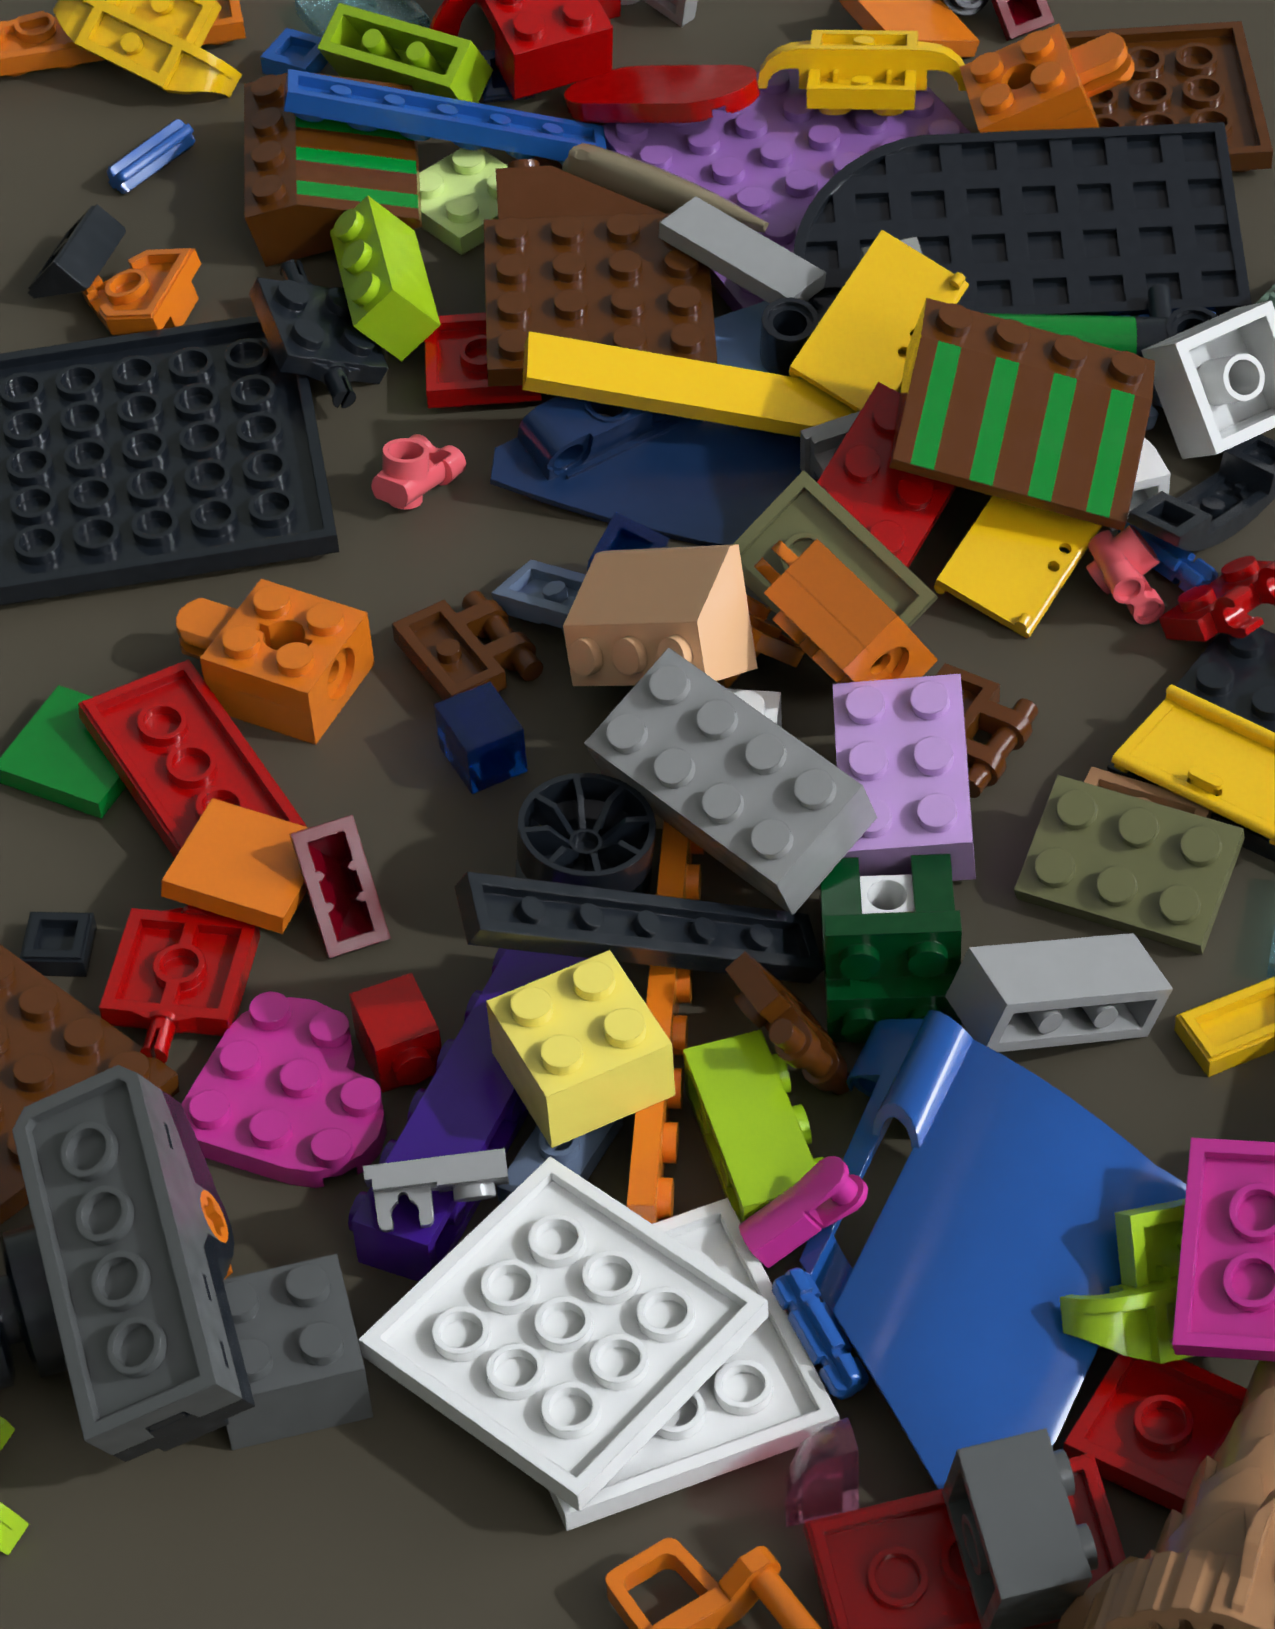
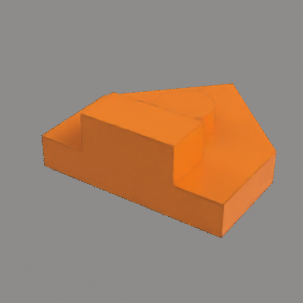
M195 248L145 250L128 259L131 268L114 275L104 282L98 275L88 289L81 291L88 305L111 335H126L179 327L184 325L199 299L192 284V279L201 266V261Z

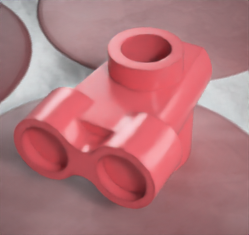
M414 434L409 438L391 440L383 446L382 470L372 480V492L375 498L388 502L397 509L408 510L417 508L422 504L423 494L437 485H447L459 476L466 468V459L458 448L451 445L436 448L425 436L420 434Z
M1131 524L1116 536L1110 530L1102 531L1095 535L1088 544V548L1095 559L1086 566L1091 577L1107 595L1111 593L1118 603L1125 604L1137 623L1147 625L1157 621L1163 615L1165 605L1155 589L1151 588L1144 577L1148 571L1160 563L1153 549Z

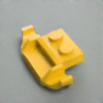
M57 0L53 8V12L63 31L81 50L84 49L160 87L168 93L190 95L199 92H215L231 97L242 76L235 68L201 48L222 8L216 0Z
M812 30L811 40L790 42L771 52L760 67L757 81L759 89H767L769 79L779 70L799 69V89H807V109H819L821 113L826 115H843L850 112L851 109L872 110L875 114L881 116H895L903 113L904 110H915L916 90L927 91L928 70L947 72L956 80L959 91H966L959 68L965 65L962 58L952 49L943 45L918 41V31Z

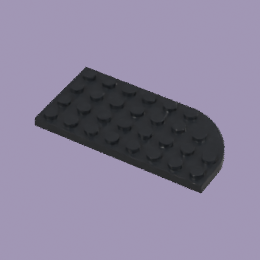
M1224 122L935 134L903 138L863 154L836 173L820 189L808 206L800 222L794 244V254L826 272L825 288L806 301L817 311L819 322L860 263L861 248L871 246L881 230H884L898 240L917 237L924 256L954 274L956 272L962 273L966 277L965 281L968 282L969 287L959 301H974L975 311L981 313L1138 316L1139 314H1149L1148 289L1155 284H1164L1170 288L1172 312L1181 307L1198 306L1212 310L1219 316L1232 309L1252 305Z

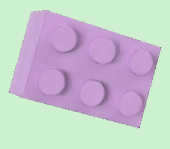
M961 674L833 684L837 767L863 785L877 816V819L843 858H859L860 876L911 874V855L950 854L952 881L976 879Z

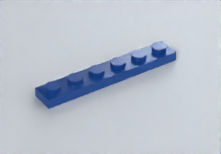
M288 69L284 88V111L294 113L295 116L306 121L319 122L324 119L346 122L352 128L361 131H374L380 128L400 132L404 137L412 140L425 141L435 138L452 141L458 147L467 150H480L486 147L505 151L508 155L518 159L541 157L557 160L562 165L566 158H568L571 148L581 143L607 149L604 126L299 70Z

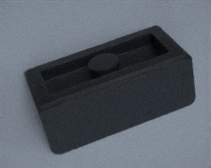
M98 204L92 205L65 233L29 286L28 294L33 298L76 293L88 289L125 235L126 229Z

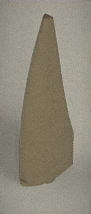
M581 143L572 147L562 167V170L663 213L676 211L696 196L756 232L765 233L769 225L763 219L696 183L662 168L592 144Z

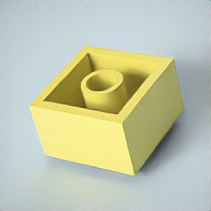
M610 950L486 1001L492 1053L551 1148L675 1096L672 1042Z

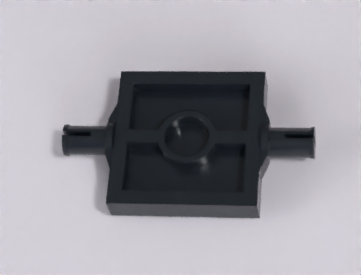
M294 259L288 260L281 265L280 274L284 279L283 281L257 277L249 296L279 372L306 375L322 381L327 385L332 403L336 408L340 404L341 408H347L356 401V394L350 382L381 383L388 370V365L380 346L353 327L344 288L313 285L307 279L302 262L297 260L295 263Z

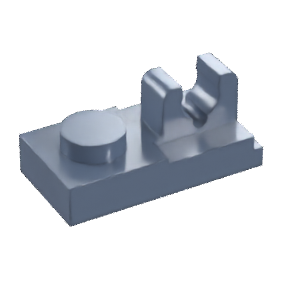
M530 559L491 594L493 599L500 604L509 616L561 628L564 635L563 624L586 574Z

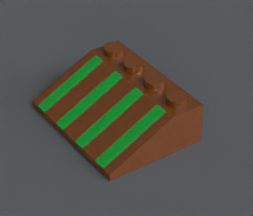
M287 73L266 75L254 82L244 84V218L266 267L284 263L291 259L295 260L334 250L330 231L334 228L336 221L346 210L354 209L367 196H370L410 228L422 227L417 140L406 138L397 131L380 128L374 131H361L352 128L346 122L330 119L311 122L298 118L294 113L285 112L284 88ZM326 75L414 91L412 85Z
M926 298L906 351L889 468L1123 531L1127 523L1152 404L1155 360L1140 357L1129 351H1118L1082 341L1071 335H1060L1024 325L1016 320L1002 319L973 311L959 304L944 303Z

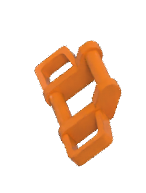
M673 1538L662 1539L610 1570L606 1575L607 1598L629 1629H727L741 1620L758 1599H760L782 1629H822L780 1577L781 1565L765 1546H757L739 1557L719 1582L702 1567L679 1541ZM663 1570H674L700 1597L651 1625L628 1591Z

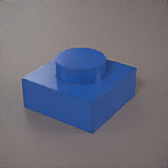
M286 28L260 56L263 74L280 75L287 73L288 69L319 74L328 63L317 49L322 37Z

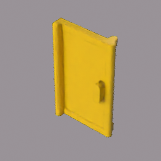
M881 230L790 365V377L799 378L800 376L856 412L861 411L878 382L899 392L902 385L906 351L912 337L910 333L914 332L926 298L957 304L969 287L968 282L965 281L966 277L960 272L955 274L894 236Z
M992 496L936 579L934 590L938 594H944L947 591L1019 635L1029 638L1088 549L1090 540L1097 535L1102 525ZM1060 548L1068 549L1069 553L1067 554L1065 551H1060Z
M1173 684L1169 685L1166 688V698L1114 753L1111 760L1114 763V768L1124 773L1130 771L1270 839L1269 843L1275 846V732Z

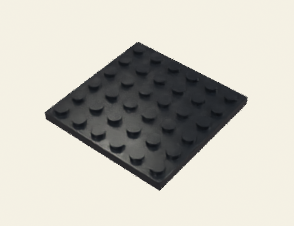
M257 315L0 353V605L339 552L309 377L301 374L279 372Z

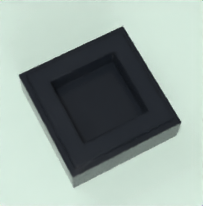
M30 912L20 959L43 976L87 977L97 930L94 913Z

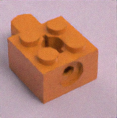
M1056 24L1045 30L1032 32L1024 39L995 52L982 54L974 61L959 68L978 131L981 133L1098 128L1099 124L1090 97L1129 81L1135 71V64L1128 53L1124 39L1119 34L1109 32L1070 49L1060 24Z
M818 539L799 557L779 540L771 549L789 566L782 575L763 557L754 565L758 572L771 584L764 594L780 609L772 620L836 683L922 677L938 661L900 617Z
M260 579L238 609L205 598H197L183 606L176 617V627L182 654L200 660L204 681L230 717L315 745L375 664L368 612L264 579Z

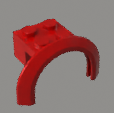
M444 0L435 13L429 29L458 37L461 23L476 0ZM478 0L495 32L496 65L514 100L612 72L613 26L610 19L621 16V0Z

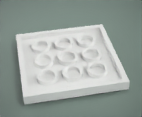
M549 1157L359 1339L362 1357L580 1512L768 1318V1300L575 1172Z
M728 1198L653 1223V1225L768 1300V1318L580 1512L549 1490L567 1531L839 1432V1414L808 1354L788 1321L786 1311L782 1310L772 1292V1283L761 1262L745 1244L739 1230L740 1221Z

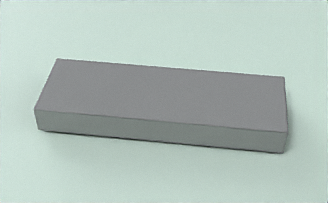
M696 196L659 223L660 239L768 303L789 297L808 301L825 288V271Z

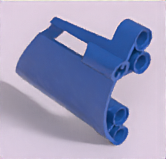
M931 1010L928 1011L924 1019L880 1020L875 1023L846 1081L851 1091L855 1086L862 1093L870 1097L843 1161L848 1166L849 1175L854 1174L863 1179L893 1118L900 1120L907 1129L912 1151L854 1268L849 1264L834 1236L842 1219L823 1228L807 1241L799 1261L804 1271L808 1272L821 1292L820 1300L822 1302L826 1301L838 1324L856 1350L901 1425L937 1490L944 1488L957 1449L1047 1428L1052 1447L1054 1446L1099 1348V1345L1063 1333L1060 1297L1071 1294L1110 1293V1286L1121 1284L1114 1212L1185 1199L1187 1184L1156 1166L1137 1148L1069 1096L1006 1056L974 1040L960 1024L939 1011Z

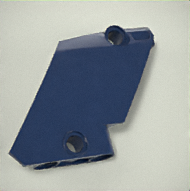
M556 396L535 407L524 417L520 423L516 438L495 448L490 484L549 505L648 534L701 546L732 545L802 472L800 469V437ZM599 414H607V415H610V416H612V417H604V416L599 415Z

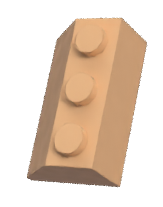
M739 544L598 552L592 560L563 624L573 686L636 685L668 648L675 651L715 681L758 668Z

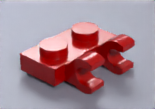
M1254 556L1237 558L1221 568L1222 575L1210 584L1197 586L1182 593L1178 597L1179 604L1159 617L1166 638L1206 642L1218 633H1226L1241 639L1264 624L1262 617H1252L1247 613L1260 604L1275 606V560L1257 561Z

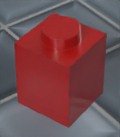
M412 973L349 993L355 1035L382 1093L404 1085L420 1083L427 1077L435 1075L438 1056L442 1048L440 1032Z

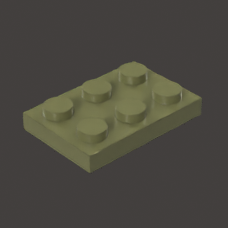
M804 470L733 543L739 544L745 585L776 614L780 609L764 594L771 584L758 572L754 565L763 557L782 575L789 566L771 549L779 540L799 557L818 539L894 611L909 628L938 599L937 595Z
M1057 775L1014 888L1017 899L1203 955L1245 839L1244 829Z

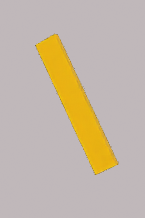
M530 331L524 344L522 390L796 437H800L801 430L856 413L853 409L802 378Z

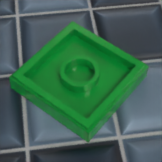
M58 685L0 757V783L102 819L126 786L79 718L78 703L90 699L92 696Z

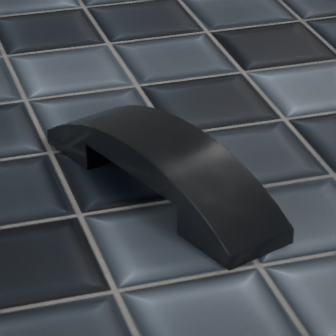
M1260 434L1225 450L1220 469L1217 473L1178 498L1163 491L1157 493L1129 511L1127 522L1186 551H1200L1224 542L1247 526L1275 499V441Z

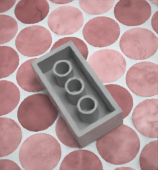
M670 648L661 655L584 742L603 775L619 779L635 788L650 804L654 814L792 916L877 819L862 784Z

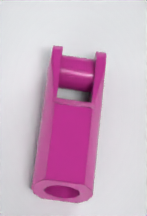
M836 1156L826 1157L811 1168L793 1187H790L740 1223V1234L751 1253L767 1268H770L823 1228L857 1211L867 1198V1184L859 1176L849 1175L848 1166L841 1158Z

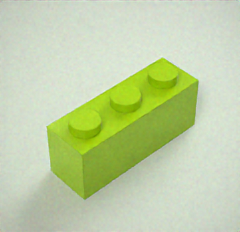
M338 3L317 47L341 77L412 85L414 92L475 103L479 102L493 72V69L471 40L342 3Z
M367 196L354 209L346 210L338 218L330 234L353 327L397 359L403 361L441 324L415 231L370 196Z
M761 1029L683 1049L686 1094L725 1197L729 1199L740 1223L790 1187H793L811 1168L824 1159L822 1156L813 1158L808 1145L812 1143V1134L806 1111L802 1104L791 1105L787 1093L791 1092V1081L786 1062L777 1054L771 1055Z

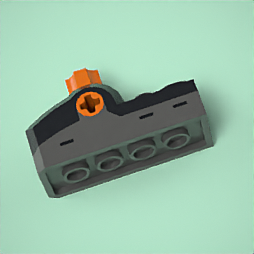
M116 1065L24 1107L12 1132L84 1441L124 1462H128L156 1449L166 1452L229 1424L228 1418L255 1407L223 1282L226 1277L233 1273L231 1267L234 1254L232 1227L182 1104L140 1074Z

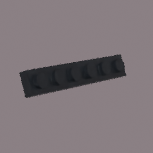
M466 872L455 885L468 945L591 958L610 950L618 962L728 974L725 968L746 951L777 980L811 983L824 970L809 915L804 913H795L792 916L787 911L475 872Z

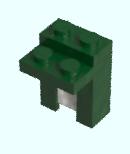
M950 854L911 855V874L860 876L859 858H842L820 884L827 1033L834 1042L863 1044L866 1043L876 1022L886 1019H924L928 1011L931 1010L939 1011L949 1016L962 1026V1021L945 997L961 965L962 941L960 910H955Z

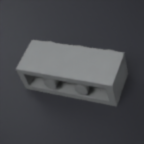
M1128 933L969 947L945 997L974 1040L996 1052L1148 1037L1173 988L1136 935Z

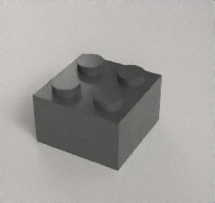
M337 1254L223 1280L255 1407L228 1418L229 1424L226 1426L232 1450L373 1417L365 1367Z
M1047 1428L957 1449L942 1494L982 1629H1023L1061 1619L1076 1597L1083 1596L1092 1579L1091 1570L1098 1568L1097 1550L1092 1533L1086 1523L1076 1525L1068 1496L1075 1494V1482L1067 1454L1063 1449L1053 1451Z

